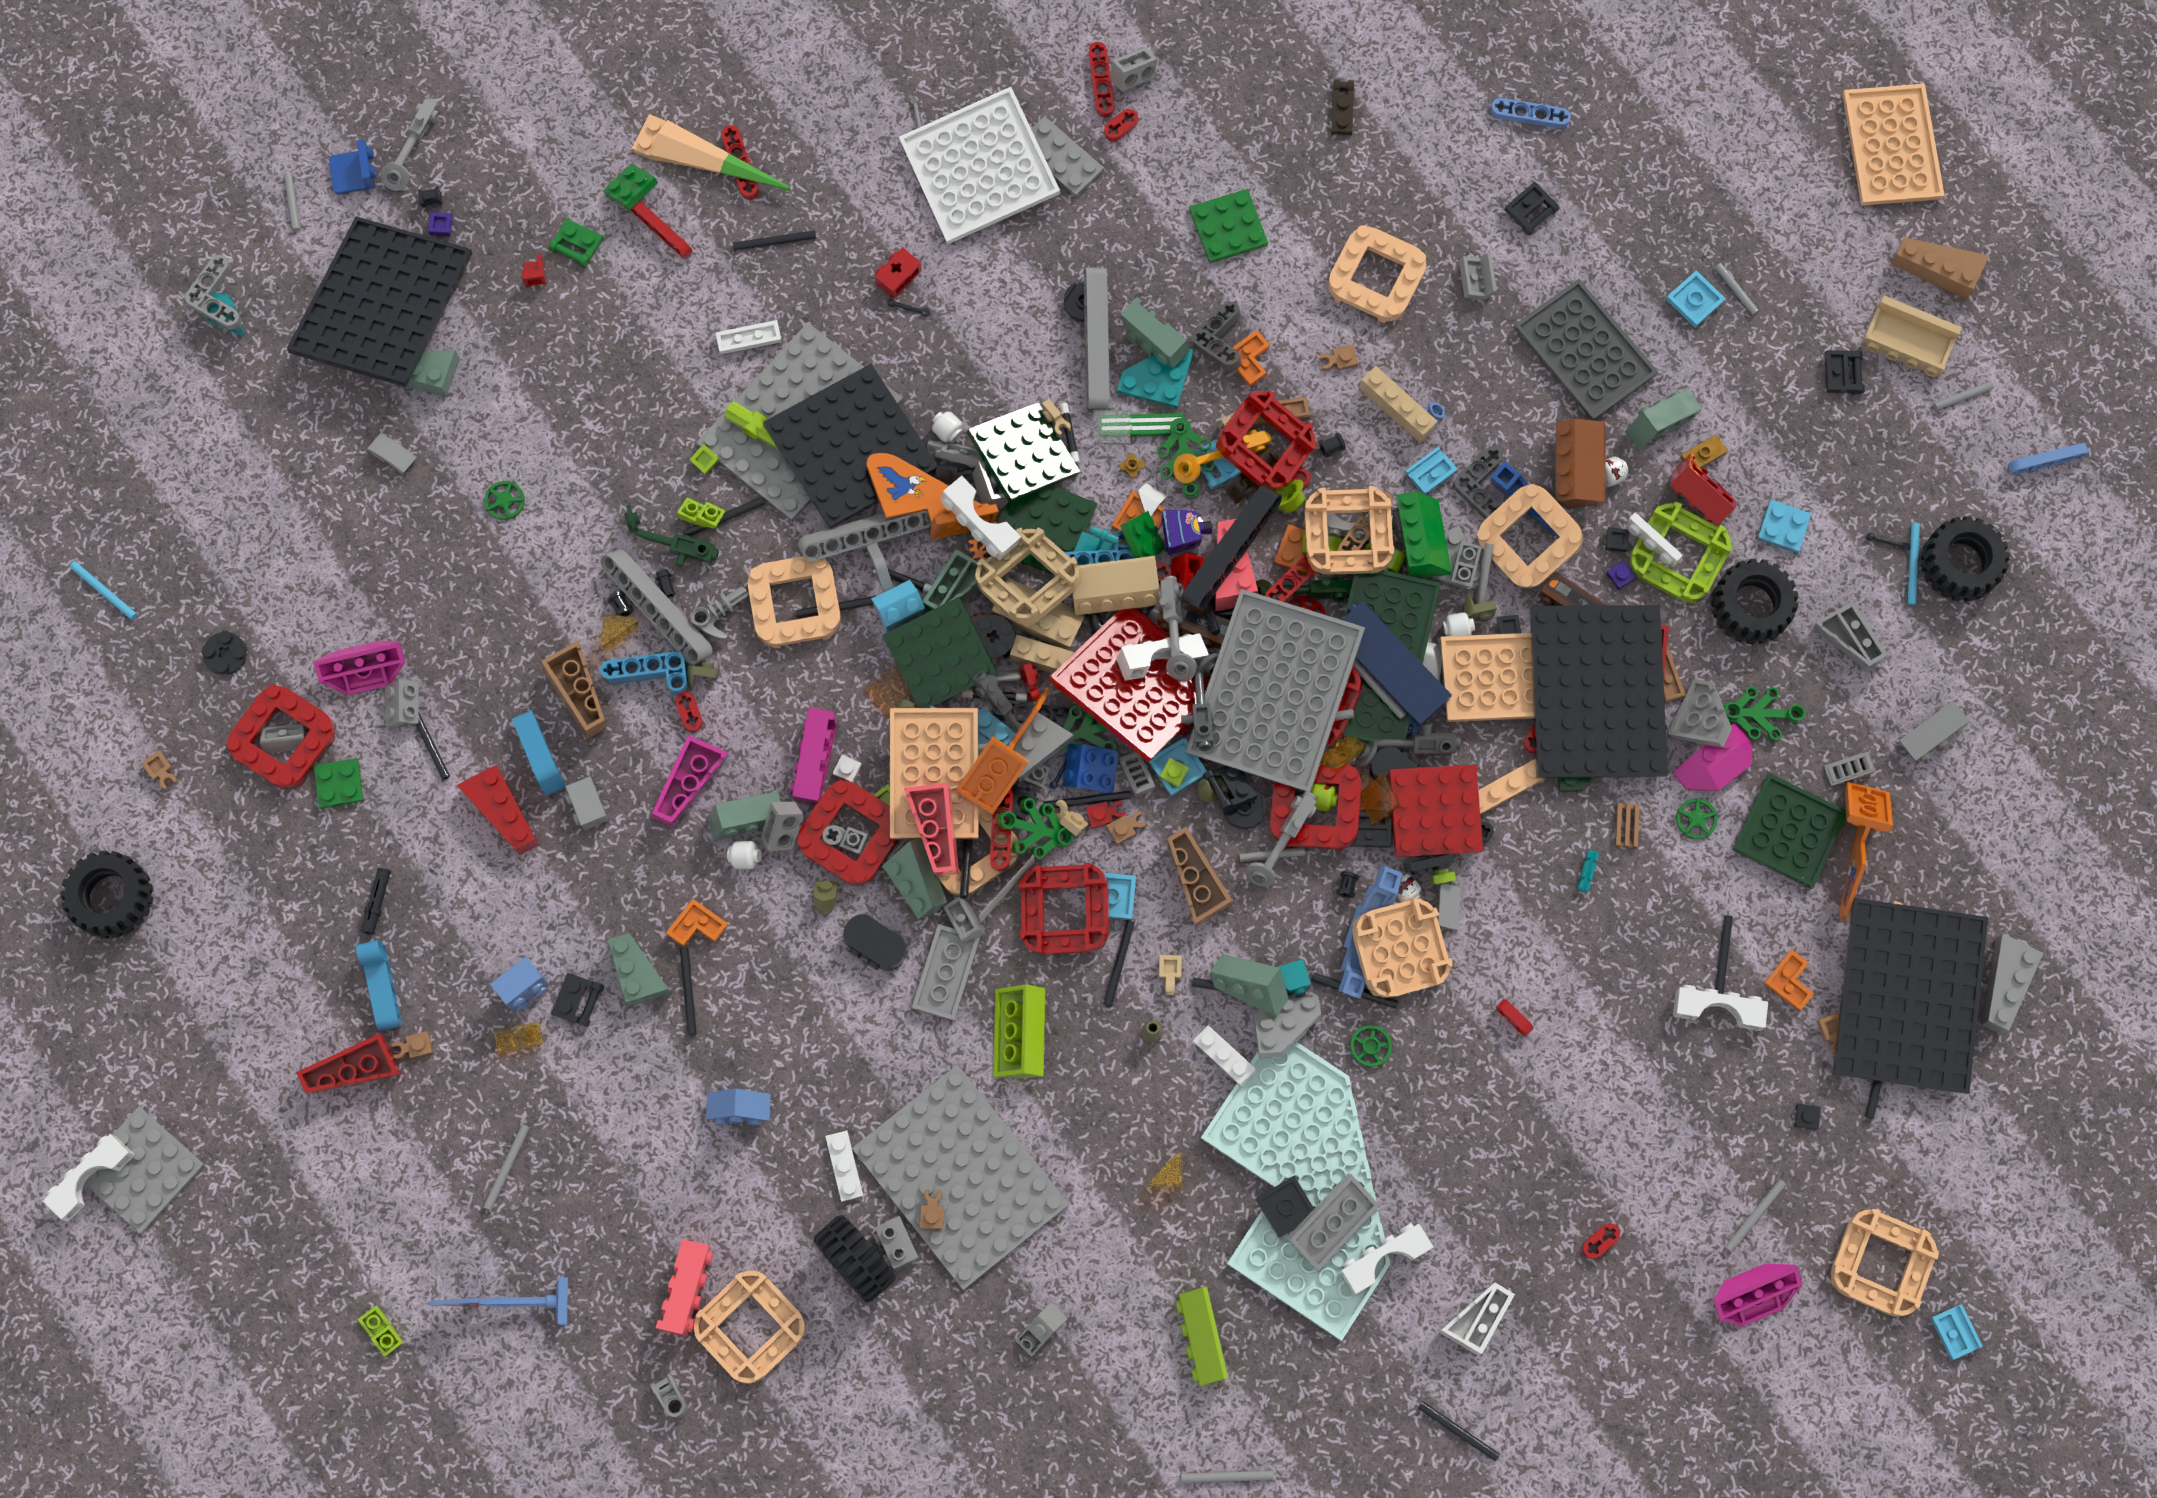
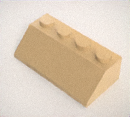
M1155 556L1078 565L1081 583L1072 593L1075 616L1160 605Z
M1008 578L1006 584L1022 598L1026 597L1029 599L1037 592L1013 579ZM1061 602L1039 621L1024 627L1011 620L996 605H994L991 611V615L1004 617L1012 627L1068 651L1086 615L1075 616L1074 608Z

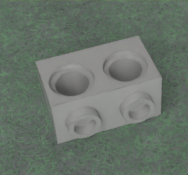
M1144 47L1112 60L1110 80L1121 91L1155 78L1157 58Z
M795 802L770 803L761 839L768 851L793 850L794 843L798 838L800 823L803 821V813Z

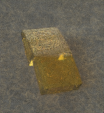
M1352 736L1344 737V739L1335 742L1334 749H1330L1323 754L1321 764L1337 769L1357 757L1364 750L1365 743L1358 741L1357 738Z
M539 1022L494 1032L498 1055L543 1044Z

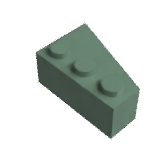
M1136 297L1121 313L1127 339L1134 344H1139L1147 354L1152 353L1163 365L1167 364L1174 368L1190 351L1187 340L1168 323L1164 325L1155 318L1157 313L1153 310L1148 312L1142 307V300Z
M1689 389L1682 392L1678 390L1672 393L1668 399L1661 398L1652 407L1647 405L1638 412L1639 416L1627 428L1625 433L1640 452L1650 440L1653 439L1656 442L1661 439L1660 435L1668 431L1673 432L1694 419L1702 410V407Z
M922 838L909 841L882 866L918 920L933 915L947 903L939 878L935 877Z
M1222 954L1210 971L1214 988L1274 1017L1278 1016L1288 1001L1287 991L1279 967Z

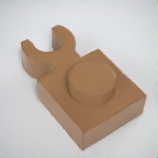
M1353 344L1333 349V355L1322 354L1319 357L1320 361L1327 360L1329 364L1322 366V371H1328L1335 365L1338 371L1358 366Z
M160 750L141 762L155 782L160 779V786L164 790H169L166 782L170 779L175 784L179 783L173 774L168 773L173 770V767Z
M1141 811L1134 813L1130 820L1124 815L1106 825L1116 845L1136 835L1135 828L1143 829L1147 826V821L1143 823L1136 821L1142 815Z
M1839 1012L1816 1020L1823 1040L1831 1041L1830 1051L1832 1054H1835Z
M428 1031L406 1036L407 1043L394 1042L391 1044L392 1048L401 1047V1052L393 1055L394 1059L397 1060L404 1058L408 1053L411 1059L433 1054Z
M926 1189L924 1196L928 1205H921L920 1229H943L944 1206H938V1202L942 1198L941 1190H937V1197L932 1199L929 1197V1189Z

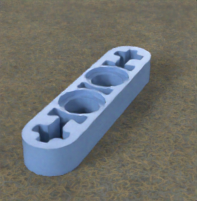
M1498 98L1493 101L1491 106V114L1495 118L1552 128H1565L1571 118L1570 112L1565 108L1512 99ZM1498 105H1502V112L1498 111ZM1510 106L1512 107L1511 114L1508 113ZM1523 108L1526 114L1519 116L1515 113V109ZM1542 111L1546 114V118L1538 119L1535 113ZM1553 113L1552 120H1549L1550 114ZM1559 115H1563V122L1559 121Z
M2081 443L2016 459L2008 463L2007 466L2011 475H2017L2078 460L2088 456L2089 451L2086 443Z

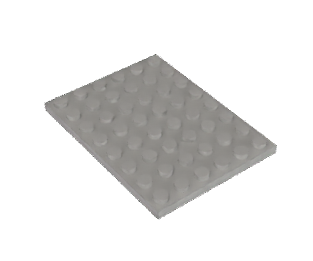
M807 323L734 402L751 412H759L769 419L864 368V366L810 323ZM887 386L890 393L899 405L903 401V398L894 390H892L889 386ZM724 413L696 442L699 447L705 444L720 458L718 462L790 521L793 522L811 502V499L780 451L759 438L753 439L742 431V428L725 419Z
M1241 589L1205 693V703H1210L1214 722H1212V729L1215 730L1213 747L1208 751H1200L1199 748H1196L1193 729L1186 753L1292 788L1311 792L1365 632V627Z
M958 1064L852 1148L963 1291L1069 1206L1067 1200ZM926 1189H929V1197L932 1199L937 1197V1190H941L942 1198L938 1202V1206H944L943 1229H920L921 1205H928L924 1196Z

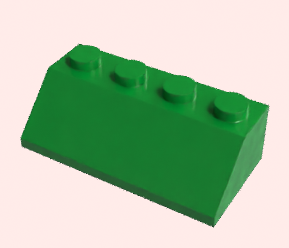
M1420 492L1396 494V508L1408 576L1427 578L1452 574L1439 500Z

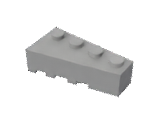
M2004 933L1995 938L1991 972L1987 984V996L1985 997L1981 1021L1982 1026L2000 1035L2010 1030L2044 954Z

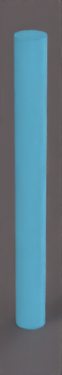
M1911 523L1907 604L1913 606L1916 605L1919 523Z
M76 561L70 564V568L129 619L134 620L138 614Z

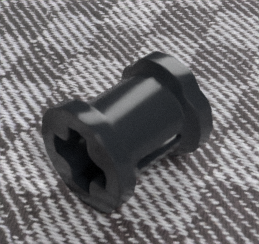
M439 186L431 190H418L422 208L436 203L439 205L443 204Z
M1339 432L1335 433V436L1332 438L1319 440V447L1325 458L1338 450H1346L1345 442Z
M623 591L616 592L607 599L608 604H611L615 610V617L618 620L631 615L634 611L633 607L628 605Z
M1341 871V883L1339 889L1336 890V894L1347 898H1355V885L1360 876L1352 872Z

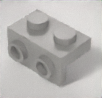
M1486 254L1482 258L1463 256L1459 259L1464 298L1486 300L1496 293L1497 284L1495 282L1491 254Z
M398 679L387 685L385 690L386 727L396 728L404 723L418 724V682Z

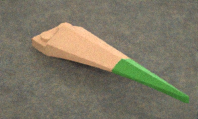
M651 114L647 117L632 147V152L655 161L708 170L790 191V187L669 120L665 121Z

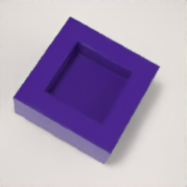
M431 212L429 234L451 236L452 214Z
M1625 560L1606 572L1618 590L1637 578Z

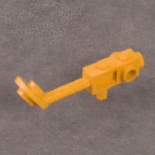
M1252 430L1244 435L1241 442L1255 454H1259L1266 449V445L1271 444V436L1265 430L1260 432ZM1218 450L1199 457L1189 453L1181 454L1174 462V475L1182 483H1192L1199 477L1200 465L1223 458Z

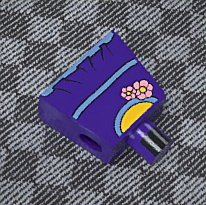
M1169 509L1162 511L1161 521L1167 555L1200 546L1203 534H1212L1211 521L1199 522L1197 511Z

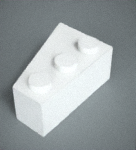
M1497 1283L1491 1284L1444 1326L1439 1333L1477 1356L1481 1355L1515 1294Z

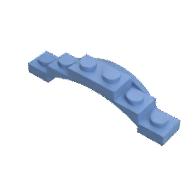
M1380 866L1374 886L1369 885L1363 905H1357L1343 946L1347 948L1341 966V969L1345 970L1338 989L1339 992L1355 998H1361L1366 983L1353 940V922L1360 915L1368 911L1394 905L1403 873L1386 866Z

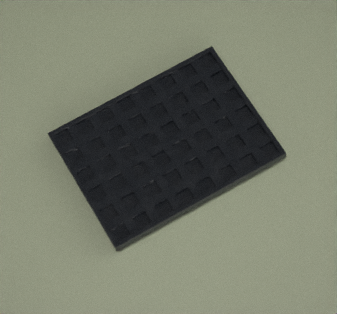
M355 216L287 347L288 353L406 387L472 256V250Z
M1660 605L1531 606L1530 629L1536 778L1667 777Z
M1854 898L1850 917L1833 1075L1970 1094L1988 917Z

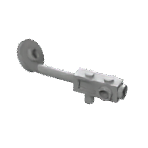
M425 98L423 104L419 103L414 113L415 118L408 129V139L395 162H389L381 169V181L388 189L400 191L408 185L409 173L403 164L415 142L420 143L430 123H435L439 112L437 111L438 102L436 100Z
M1167 576L1161 581V589L1158 591L1159 602L1163 606V618L1169 623L1171 656L1167 661L1166 669L1168 674L1174 679L1186 681L1195 675L1197 664L1190 655L1180 653L1178 623L1183 622L1181 606L1183 588L1177 582L1176 577Z
M1305 791L1304 794L1300 797L1297 796L1291 804L1293 810L1280 830L1283 834L1265 864L1255 862L1247 866L1245 874L1249 881L1262 887H1268L1274 883L1276 874L1272 868L1289 839L1296 837L1306 818H1311L1316 811L1314 805L1317 796L1309 791Z

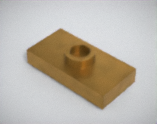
M1717 434L1681 454L1680 458L1683 461L1692 453L1696 457L1693 461L1701 469L1727 454L1728 450Z

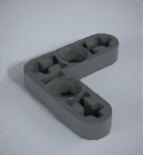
M1235 302L1223 304L1192 335L1194 347L1229 371L1238 369L1242 361L1239 352L1219 338L1241 316L1239 306ZM1215 323L1222 324L1218 329L1211 328ZM1215 347L1222 348V350L1218 353L1211 352L1212 349Z
M1496 446L1488 447L1456 477L1454 482L1455 491L1484 519L1490 516L1491 510L1495 511L1501 506L1479 484L1502 461L1503 452ZM1496 453V459L1493 458L1487 465L1486 461L1490 454ZM1475 466H1481L1484 469V473L1476 475L1472 469ZM1467 481V487L1463 486L1461 488L1459 486L1461 482ZM1474 487L1475 489L1468 495L1469 489L1472 490ZM1481 494L1485 501L1480 504L1476 503L1473 500V496ZM1488 502H1490L1489 508L1486 507L1485 510L1482 509L1487 505Z

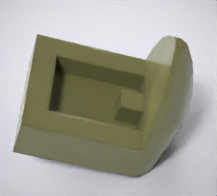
M1466 594L1464 611L1469 619L1487 621L1495 615L1497 610L1495 601L1474 605L1470 594Z
M701 662V665L688 664L687 681L690 691H693L696 675L716 678L718 677L719 668H715L714 663Z
M1220 778L1217 779L1223 792L1227 794L1228 791ZM1205 779L1200 780L1197 788L1198 798L1205 802L1216 800L1217 797L1209 782Z
M816 881L813 895L814 906L824 917L829 915L835 907L838 882Z

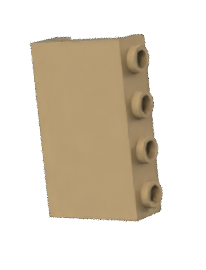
M1884 295L1878 303L1861 345L1870 352H1879L1885 355L1889 360L1903 362L1911 369H1920L1928 376L1940 377L1945 371L1946 362L1962 327Z

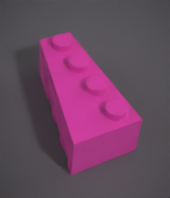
M808 708L807 719L803 728V740H801L799 746L800 757L799 761H796L794 773H796L795 782L792 781L790 787V794H793V799L796 802L816 805L822 797L837 728L835 712Z

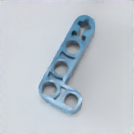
M1122 530L1115 534V536H1119L1118 540H1126ZM1118 541L1116 545H1112L1113 550L1064 552L1070 558L1074 557L1077 562L1084 561L1086 564L1099 563L1100 560L1110 562L1134 559L1129 545H1122Z
M678 652L608 660L600 667V673L604 681L611 685L666 678L669 690L675 696L687 692L689 689L687 666L683 656ZM673 661H681L678 667H670ZM654 663L659 664L657 670H649L650 665ZM630 667H638L635 673H628ZM613 669L612 675L609 676L610 670ZM676 681L683 682L680 688H673V684Z
M530 710L512 718L536 779L546 797L566 788L533 711Z
M380 940L356 945L358 960L364 967L378 1031L382 1032L401 1027L402 1021L385 945Z

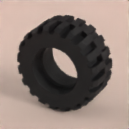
M1964 516L1962 520L1960 517L1952 518L1950 522H1944L1934 531L1923 547L1924 550L1921 553V560H1924L1921 568L1922 571L1927 573L1924 576L1926 581L1932 582V589L1935 591L1937 589L1942 592L1941 596L1945 598L1952 596L1953 601L1959 602L1964 598L1965 602H1970L1974 598L1978 600L1989 594L2001 582L2009 567L2007 562L2010 560V553L2005 552L2008 548L2007 542H2002L2001 538L2003 535L2000 531L1996 533L1993 530L1994 526L1992 524L1986 525L1983 523V519L1977 518L1972 520L1971 516ZM1952 544H1964L1973 548L1978 553L1982 562L1981 573L1969 575L1958 571L1949 560L1948 547Z
M1749 559L1747 563L1743 560L1735 566H1731L1723 574L1712 593L1714 596L1711 599V606L1715 607L1712 614L1714 618H1719L1717 625L1719 628L1724 627L1726 629L1725 634L1730 637L1731 634L1736 636L1735 641L1740 643L1743 639L1747 640V644L1754 645L1756 641L1759 644H1764L1769 639L1771 641L1774 640L1792 622L1795 617L1794 613L1798 609L1796 601L1799 596L1797 591H1793L1796 586L1794 581H1789V574L1786 571L1781 572L1778 569L1779 565L1775 563L1773 566L1769 565L1768 560L1762 559L1759 563L1757 559ZM1743 586H1756L1764 590L1770 596L1773 603L1771 615L1757 618L1745 613L1737 602L1736 593L1738 589Z
M106 850L99 851V855L90 853L87 855L86 860L79 859L76 862L77 866L75 869L70 868L67 873L70 876L62 882V886L65 887V891H61V899L65 901L62 903V907L67 912L69 920L88 934L106 939L110 936L118 938L122 936L121 932L129 934L134 931L132 927L135 924L140 926L143 923L141 920L143 915L148 916L150 912L147 908L148 904H153V897L150 895L153 892V885L148 882L150 877L143 871V868L128 856H123L115 851L109 853ZM106 877H120L125 884V893L120 904L107 913L94 912L90 906V895L94 886Z
M844 1215L836 1216L814 1236L813 1242L865 1303L872 1302L895 1281L896 1276L890 1267Z

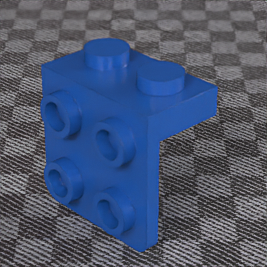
M365 140L357 141L358 151L329 157L333 191L336 194L376 188L374 178H377V174L371 160L374 159L372 147H368Z
M1069 744L1066 752V768L1063 773V787L1112 793L1116 777L1118 751L1084 744Z

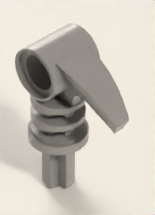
M740 587L727 596L722 593L720 595L721 600H713L715 604H707V609L704 607L695 608L691 613L693 626L710 638L727 640L728 635L714 627V623L720 620L718 616H726L725 612L727 610L730 613L734 612L733 607L748 598V592L744 587ZM700 616L707 617L703 623L696 622Z

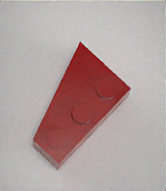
M1690 453L1673 470L1671 487L1677 494L1684 495L1691 507L1694 509L1698 508L1708 522H1713L1718 526L1736 508V501L1719 482L1715 483L1707 476L1709 471L1705 467L1701 470L1693 461L1696 457Z

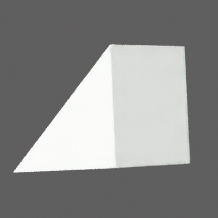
M1147 483L1138 490L1144 511H1149L1150 516L1167 497Z

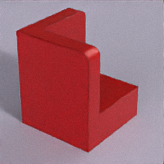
M537 254V261L523 263L522 279L526 287L547 284L544 261L541 254Z

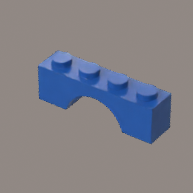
M1506 461L1502 463L1490 478V483L1508 498L1521 487L1529 485L1522 475ZM1533 508L1527 512L1529 516L1555 536L1557 534Z

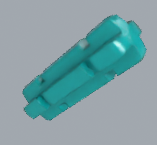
M1588 850L1586 853V861L1580 876L1581 880L1577 887V890L1588 893L1590 890V882L1593 879L1596 868L1595 862L1598 861L1599 857L1598 852Z

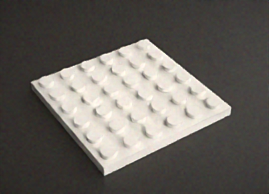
M1012 87L899 137L947 244L1061 194Z

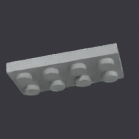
M1045 116L1031 128L1054 179L1075 198L1104 171V167Z
M938 924L912 1005L913 1010L955 1022L979 945L980 936L962 942L955 929Z
M1348 1173L1286 1239L1315 1270L1319 1271L1380 1205L1355 1177Z

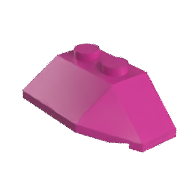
M375 641L336 650L315 660L313 663L319 683L326 684L346 695L386 687L391 684L405 664V659L399 641Z
M1737 723L1731 725L1732 730L1724 747L1705 744L1672 773L1686 790L1720 791L1752 765V741Z
M1763 1264L1724 1281L1713 1300L1719 1320L1743 1327L1784 1309L1794 1297L1796 1291L1803 1286L1798 1267L1790 1264Z

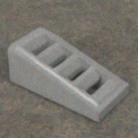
M1132 752L1118 758L1135 798L1155 790V784L1139 754ZM1137 758V762L1126 765V761ZM1140 765L1141 769L1130 773L1129 769ZM1138 774H1144V776L1137 778L1135 780H1133L1132 778L1133 776H1136ZM1145 780L1147 781V783L1144 785H1141L1139 787L1136 786L1137 783H1140Z
M1868 752L1823 766L1830 787L1871 776L1875 772ZM1860 761H1862V764H1863V767H1864V771H1863V769H1862V766H1861V764H1860ZM1851 763H1854L1855 769L1857 771V773L1855 774L1852 769ZM1843 765H1845L1848 774L1846 777L1842 768ZM1833 768L1837 769L1840 779H1836Z

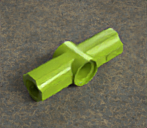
M734 401L728 405L724 413L725 419L742 428V431L753 439L759 438L778 450L763 426V422L767 420L764 415L756 411L751 412Z

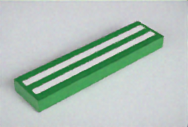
M1183 413L1099 415L1100 438L1170 436V425L1173 420L1184 418ZM1178 425L1176 429L1178 431H1183L1184 426Z

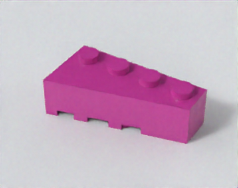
M688 735L655 805L652 819L673 827L727 760L728 752Z

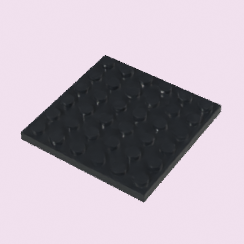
M872 364L865 366L763 422L767 433L829 529L879 502L866 467V462L870 455L876 453L891 454L927 474L936 471V465H938Z

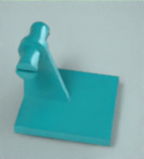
M1092 525L1088 534L1082 532L1074 552L1113 550L1112 545L1117 544L1119 536L1108 533V530L1105 528L1102 530ZM1084 561L1077 562L1078 565H1086Z

